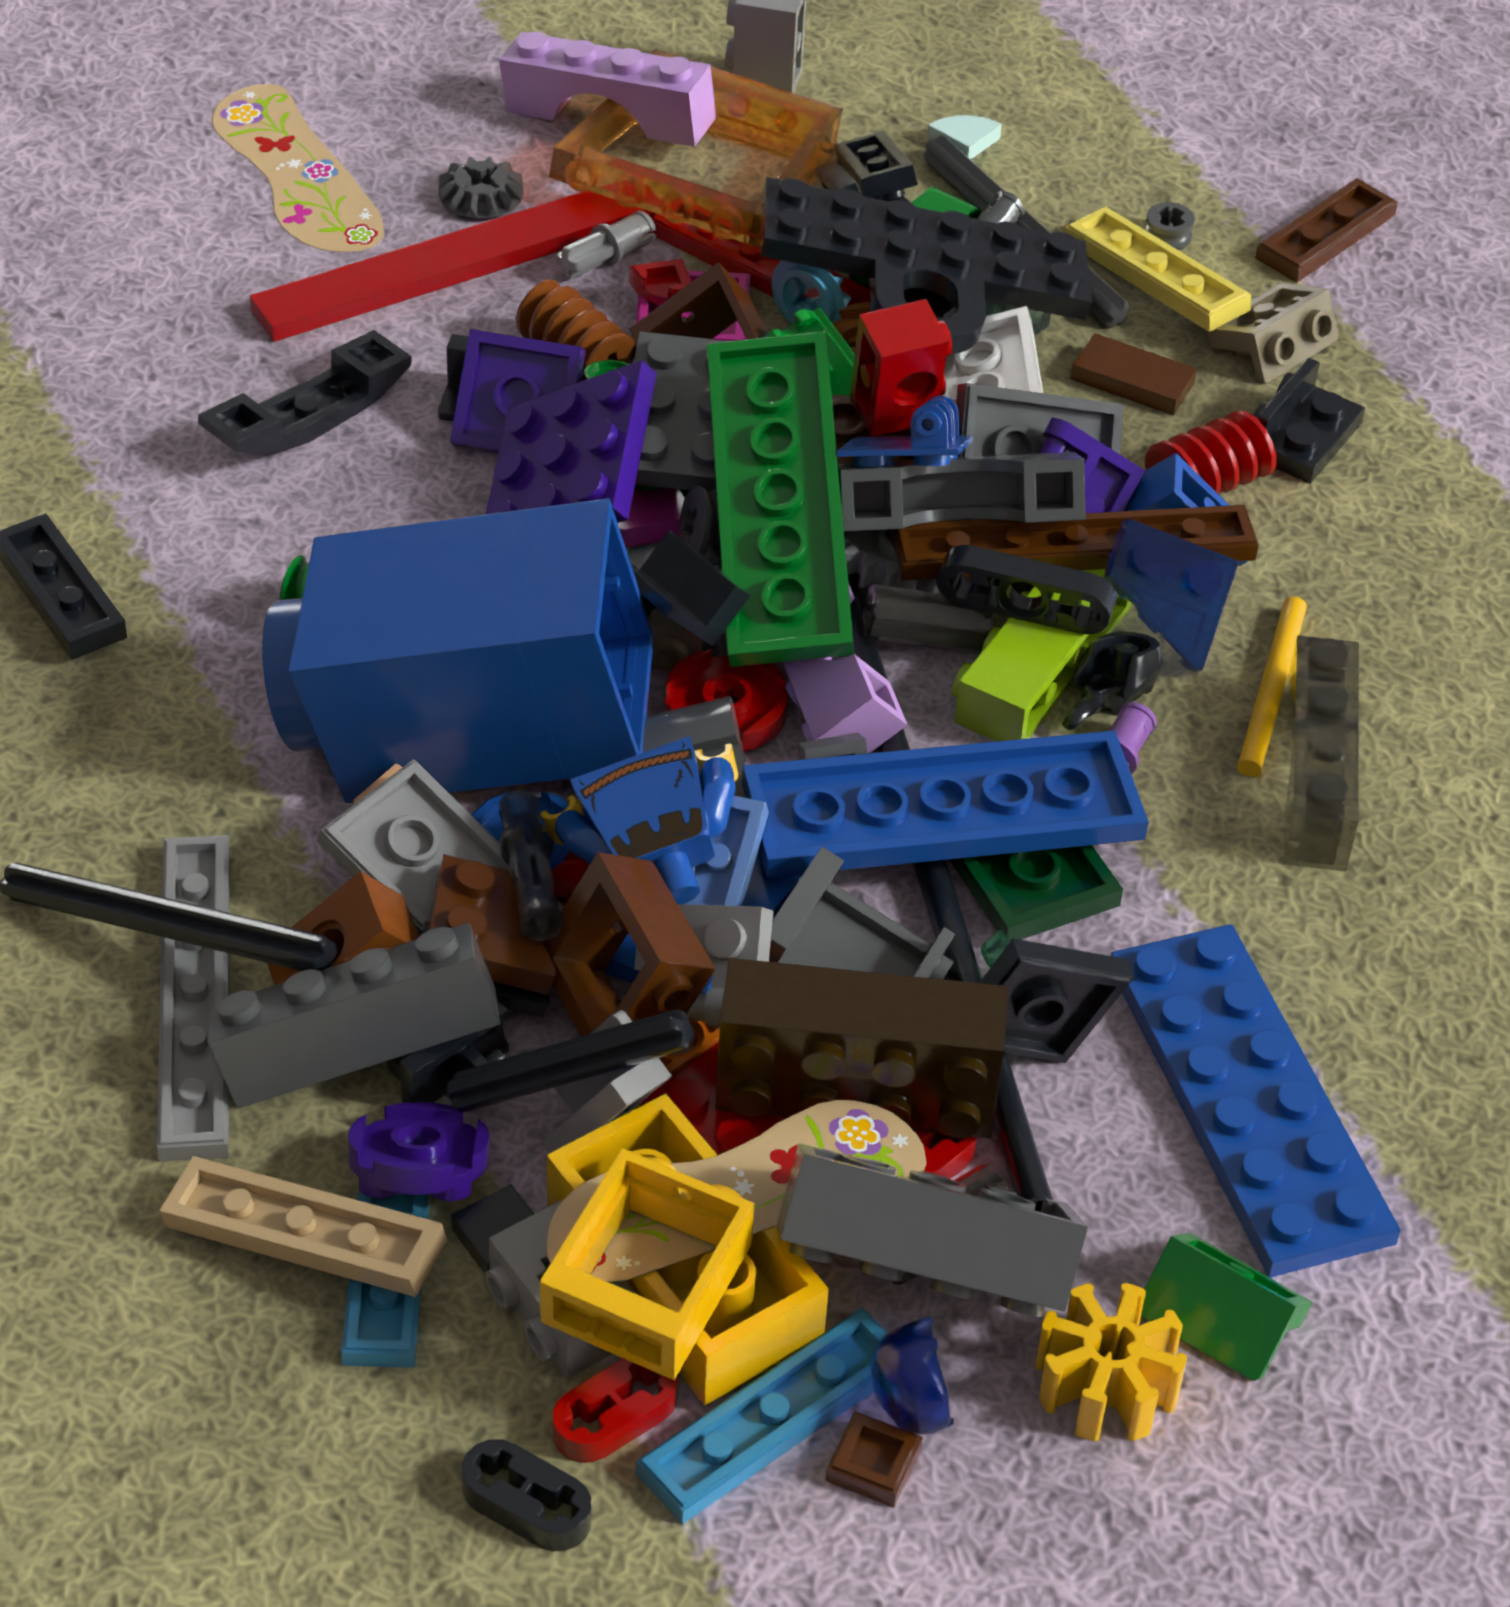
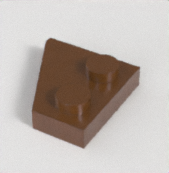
M444 854L437 874L427 931L438 927L454 928L470 922L493 982L549 995L556 969L509 871L481 862Z

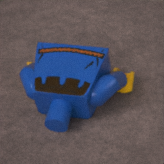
M690 736L580 775L570 779L576 797L571 795L566 798L569 806L558 814H548L547 810L540 812V815L553 841L558 845H565L571 853L588 865L591 864L597 852L653 861L677 904H685L693 900L700 893L692 867L708 862L715 857L712 839L718 837L726 830L736 790L735 781L738 779V770L732 744H724L725 751L720 755L707 757L703 755L702 749L694 751Z

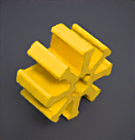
M1091 1283L1080 1285L1071 1289L1066 1319L1057 1317V1313L1050 1310L1046 1313L1042 1323L1035 1367L1038 1370H1043L1038 1397L1039 1401L1047 1413L1053 1414L1056 1411V1407L1081 1398L1075 1434L1078 1437L1094 1442L1098 1441L1100 1437L1105 1407H1115L1128 1429L1127 1439L1136 1441L1150 1435L1156 1405L1163 1406L1164 1411L1167 1413H1172L1175 1409L1187 1361V1356L1184 1353L1177 1354L1183 1325L1173 1310H1166L1164 1317L1139 1325L1146 1294L1144 1288L1123 1283L1121 1285L1116 1315L1106 1316L1093 1295L1094 1286Z

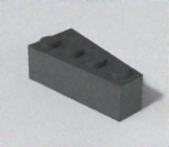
M798 1143L776 1226L780 1239L791 1242L790 1253L822 1263H831L834 1253L861 1260L859 1268L861 1271L887 1280L902 1281L904 1271L932 1278L930 1288L958 1298L972 1299L975 1289L1001 1295L1000 1305L1002 1307L1029 1316L1042 1317L1045 1307L1066 1311L1088 1229L1084 1221L1067 1203L1044 1198L1041 1211H1035L1036 1204L1034 1202L1016 1196L1017 1193L1011 1190L986 1185L985 1189H980L977 1197L966 1194V1186L964 1184L954 1181L947 1176L925 1171H910L909 1178L907 1179L895 1176L896 1167L885 1162Z

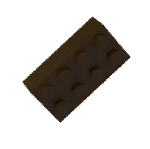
M729 958L720 1017L715 1110L736 1112L745 1116L765 1115L789 1118L819 1103L835 1100H852L876 1105L892 1112L913 1131L946 1134L955 1138L978 1137L991 1139L1004 1056L1008 986Z

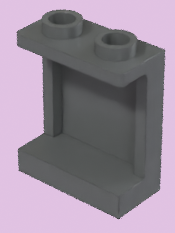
M821 847L772 921L769 962L943 979L954 962L943 955V953L955 936V933L944 927L935 942L928 943L837 886L832 881L844 860L824 847Z

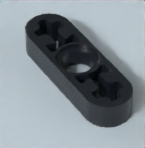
M958 545L951 548L946 553L936 578V584L940 593L954 604L1086 635L1099 633L1107 627L1116 603V592L1113 586L1099 575L972 545ZM964 572L970 574V579L963 577ZM994 579L1000 580L998 587L992 585ZM1014 582L1030 583L1040 591L1041 596L1025 597L1017 593L1011 584ZM1054 593L1060 594L1058 601L1052 599ZM1082 600L1090 602V607L1082 605Z

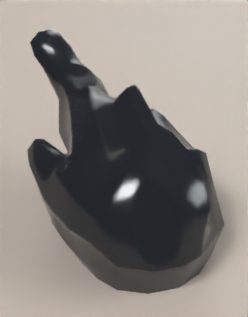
M1123 631L1109 633L1092 640L1076 667L1071 680L1074 686L1089 684L1083 688L1081 699L1065 716L1062 722L1063 727L1067 730L1075 729L1086 718L1096 714L1101 709H1109L1112 714L1118 716L1121 707L1125 703L1136 701L1143 694L1150 693L1163 664L1160 642L1147 634Z

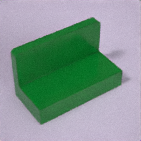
M1185 1233L1170 1237L1144 1288L1146 1294L1141 1316L1148 1321H1153L1164 1317L1166 1310H1173L1183 1325L1180 1336L1181 1340L1255 1381L1263 1378L1286 1332L1299 1328L1302 1325L1313 1302L1192 1233Z

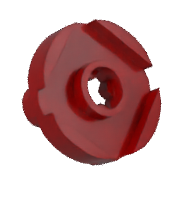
M712 649L703 650L684 658L671 670L666 685L665 711L715 700L714 698L733 696L738 698L734 708L745 754L747 750L756 749L768 743L782 730L788 708V696L785 691L786 681L782 672L774 663L730 667L728 656L712 657Z

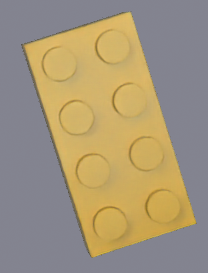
M664 1094L547 1154V1206L549 1207L560 1200H564L572 1191L588 1180L606 1173L622 1148L645 1158L657 1157L668 1163L693 1162L718 1155L667 1094ZM776 1225L753 1234L752 1245L679 1371L680 1376L704 1406L775 1367L825 1333L829 1288L804 1258L789 1252L791 1243L780 1239ZM714 1250L626 1281L637 1295L679 1312Z

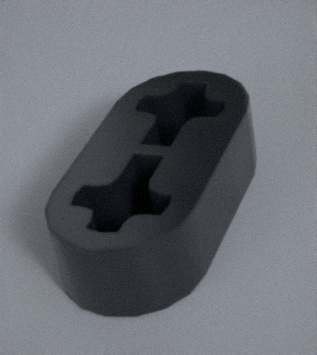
M502 1439L483 1441L476 1444L466 1453L462 1461V1493L467 1504L478 1513L534 1545L549 1551L572 1549L587 1538L591 1529V1496L586 1486L578 1479L518 1445ZM501 1468L508 1470L509 1483L497 1479L490 1487L482 1484V1472L488 1475H495ZM563 1503L571 1506V1519L567 1516L559 1515L553 1522L545 1520V1507L556 1511Z

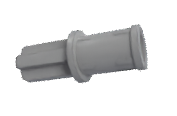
M640 210L612 225L601 223L593 227L590 235L565 246L557 254V263L562 267L567 277L573 278L604 263L608 266H613L619 263L623 255L653 243L656 239V234L643 235L656 230L655 224L647 213Z

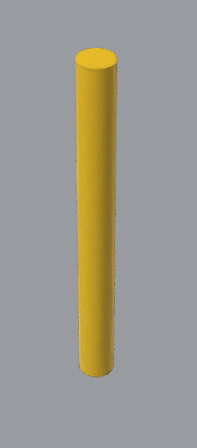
M1288 597L1282 605L1237 764V771L1241 775L1255 778L1261 774L1307 608L1305 601L1299 597Z

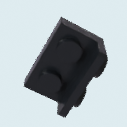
M1308 358L1295 374L1288 372L1282 379L1274 398L1268 404L1265 402L1260 403L1253 414L1266 428L1273 441L1276 452L1275 469L1309 484L1314 481L1362 424L1365 407L1347 400L1336 393L1315 386L1320 362Z

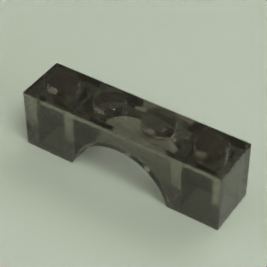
M1297 635L1286 691V729L1292 730V748L1284 813L1283 864L1347 871L1359 822V642Z

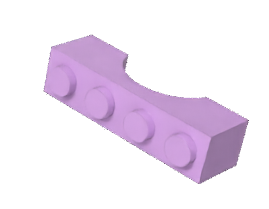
M521 32L499 59L506 109L519 115L554 121L573 95L583 93L597 94L617 102L629 111L640 124L647 138L692 147L697 145L716 119L710 64L689 61L683 57H665L642 53L633 48L619 49L596 45L587 40L573 41L550 37L541 32Z
M849 586V597L851 603L854 599V595ZM855 654L832 660V657L780 662L785 667L789 677L785 688L791 699L802 710L806 723L802 725V731L807 741L858 732L866 739L868 754L908 725L890 682Z

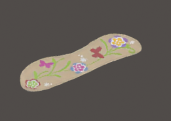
M275 84L251 85L237 90L221 100L212 115V124L215 132L235 151L251 161L267 177L273 193L274 213L279 224L291 236L316 249L332 252H360L373 248L381 242L384 237L381 213L352 175L310 129L292 96L286 89Z
M835 1100L816 1104L775 1124L760 1136L716 1157L693 1162L669 1163L681 1173L710 1185L721 1184L740 1194L743 1199L753 1202V1234L777 1225L798 1143L885 1162L896 1167L895 1176L907 1179L909 1178L910 1171H924L927 1164L922 1142L903 1120L879 1106L852 1100ZM606 1173L588 1180L579 1186L557 1207L550 1220L546 1239L547 1257L550 1263ZM629 1210L590 1275L606 1282L629 1280L713 1251L717 1246Z

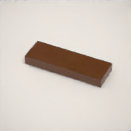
M1356 178L1259 243L1255 259L1298 283L1395 216L1398 201Z

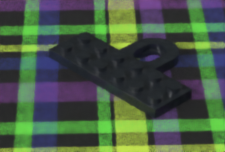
M766 177L761 195V257L870 278L871 312L907 304L904 299L905 289L923 288L936 292L943 296L952 308L947 313H944L943 319L937 318L938 321L943 320L949 328L952 338L951 354L964 352L978 342L986 319V301L1020 308L1027 306L1030 310L1086 320L1092 304L1086 242L1084 240L1076 239L1063 232L1049 234L1024 229L1015 223L1007 221L994 223L974 219L958 211L939 212L919 208L903 200L889 202L864 197L848 189L834 191L809 186L798 179L788 178L779 180Z

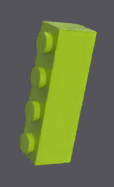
M1137 567L1080 570L1103 577L1113 586L1116 592V603L1109 623L1099 633L1079 634L1011 617L1002 628L995 626L986 637L978 658L973 664L966 662L955 677L952 686V696L957 698L954 723L995 741L1029 739L1072 684L1071 680L1075 669L1091 641L1111 633L1131 608ZM1034 587L1030 593L1023 591L1020 595L1032 598L1041 596V593ZM1054 593L1052 599L1058 601L1060 594ZM1082 600V605L1090 607V602Z

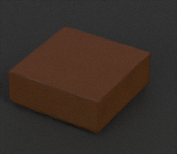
M854 1411L828 1464L825 1481L895 1508L921 1452L923 1437Z

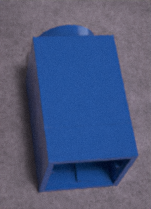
M610 498L314 537L303 598L275 601L266 614L262 637L263 674L270 711L283 742L290 750L295 752L322 749L345 803H353L357 796L394 764L404 767L413 759L450 793L575 778L643 753V733L647 718L654 633Z

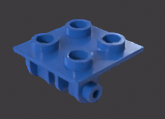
M940 395L929 399L914 412L911 418V436L854 437L837 450V457L853 456L854 466L857 467L890 465V459H896L898 456H914V465L943 466L949 465L950 458H956L972 442V436H959L958 407L951 398Z

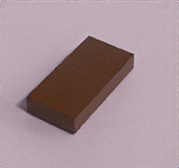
M1094 333L1072 365L1071 380L1174 415L1195 384L1197 368Z

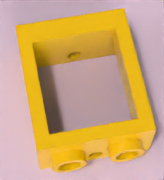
M622 1148L539 1282L541 1323L675 1380L752 1245L754 1203L743 1199L740 1194L721 1184L710 1185L681 1173L671 1164L660 1158H645ZM629 1210L717 1246L679 1312L590 1275Z

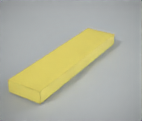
M1106 206L1065 227L1066 234L1086 242V251L1089 258L1208 332L1251 310L1250 293Z

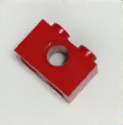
M927 299L859 315L850 397L870 437L911 428V418L914 412L929 399L935 396H943L946 392L944 369L946 356L952 353V338L947 324L943 320H937Z

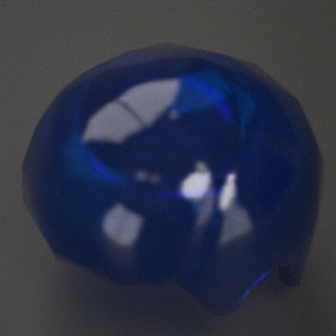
M931 1316L906 1323L885 1334L876 1345L870 1365L874 1395L883 1410L897 1427L923 1436L935 1435L954 1424V1418H950L948 1390L936 1353L938 1342L933 1338V1320Z

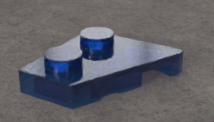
M1127 519L1121 523L1103 578L1113 586L1115 592L1122 599L1130 601L1136 607L1138 617L1154 634L1160 633L1181 656L1182 659L1179 662L1187 670L1199 672L1203 671L1239 561L1135 520Z

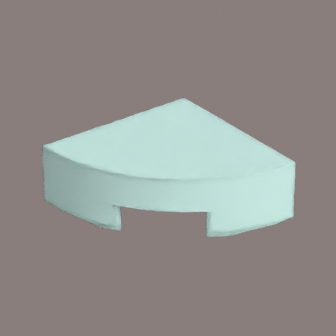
M950 116L929 124L927 140H935L939 136H945L972 159L1000 139L1002 124L979 116Z

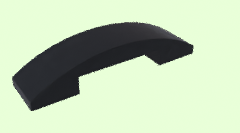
M372 330L332 349L331 369L259 404L246 394L241 393L198 414V424L235 452L266 454L291 449L315 440L371 406L411 366L412 356L377 331Z

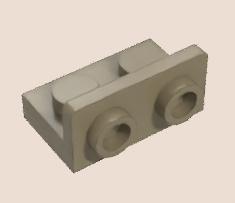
M1279 283L1252 299L1249 312L1211 332L1207 331L1211 348L1232 350L1239 356L1251 355L1256 380L1264 383L1271 382L1338 339V330L1329 289Z

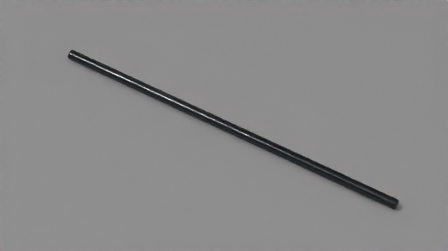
M854 573L848 575V583L854 595V599L850 603L854 654L888 680ZM904 729L877 747L878 753L910 750ZM946 861L913 863L936 939L944 927L955 933V936L943 953V955L954 961L947 972L948 979L979 983L983 977ZM1004 1053L993 1124L1014 1192L1017 1193L1016 1196L1034 1202L1036 1204L1035 1211H1041L1044 1198L1053 1200L1008 1055Z

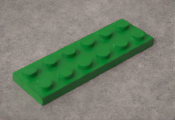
M826 331L708 343L707 356L722 572L750 595V598L726 628L730 667L854 655Z

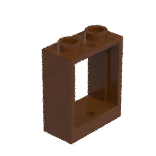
M719 262L629 328L636 346L639 331L713 339L736 321H738L746 339L763 338L767 334L749 294ZM691 311L688 317H681L683 313Z
M597 852L543 940V944L556 969L552 984L580 1036L591 1034L606 1019L620 1010L625 1011L632 1022L675 1009L684 1011L687 1014L716 970L653 861ZM629 933L645 964L623 999L620 1000L605 970Z

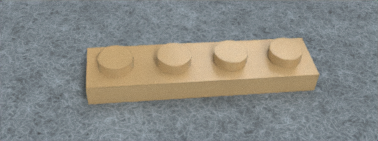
M196 1156L191 1158L159 1210L167 1228L413 1297L417 1296L447 1242L444 1228L440 1222Z

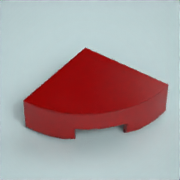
M683 259L629 266V282L632 288L641 297L657 305H662L692 282Z

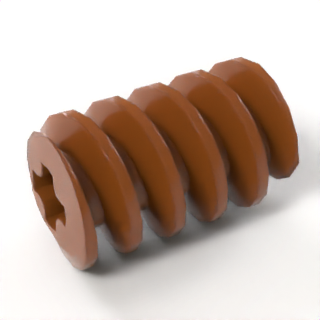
M547 279L533 287L525 295L518 307L515 317L516 326L523 338L578 346L585 349L580 382L584 381L586 367L593 362L616 360L627 364L633 363L636 354V344L633 338L628 334L622 333L616 323L609 321L602 311L596 310L589 300L582 298L575 288L570 286L561 287L557 281Z

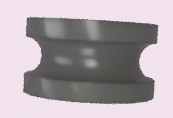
M1161 202L1153 205L1148 210L1145 230L1175 249L1182 250L1191 242V230L1194 226L1195 217L1188 207L1173 202Z

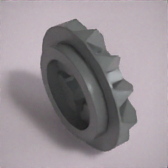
M491 156L484 161H476L472 157H468L466 164L450 163L448 172L439 175V198L447 209L464 217L477 219L498 217L512 211L522 201L524 195L522 174L513 171L510 162L495 164Z

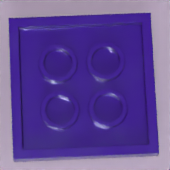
M643 360L509 407L485 515L610 498L617 523L628 520L657 372Z

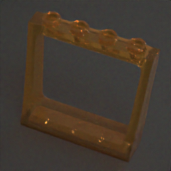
M657 49L652 50L650 53L665 57H679ZM711 67L716 119L706 133L789 159L790 161L776 179H798L811 186L818 177L815 168L830 162L835 150L833 144H836L843 109ZM609 98L553 148L549 178L567 183L572 189L579 192L588 190L615 199L623 207L631 208L636 206L663 215L669 222L674 224L684 222L711 231L722 240L735 239L760 248L761 199L748 201L602 153L601 151L637 122L629 111Z

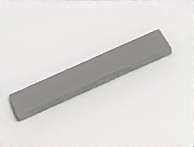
M229 835L163 838L162 897L230 913ZM161 937L158 1160L159 1162L191 1160L193 1156L203 1159L229 1158V1088L208 1043V1006L218 1004L230 995V953Z

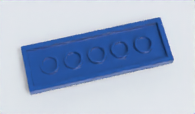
M1115 730L743 765L741 784L745 798L766 802L769 811L759 846L766 878L804 874L821 847L843 859L844 862L839 870L1145 840L1149 824Z
M1233 924L1111 952L1112 957L1128 959L1134 978L1122 994L1267 1276L1271 1278L1397 1245L1401 1231L1398 1223Z

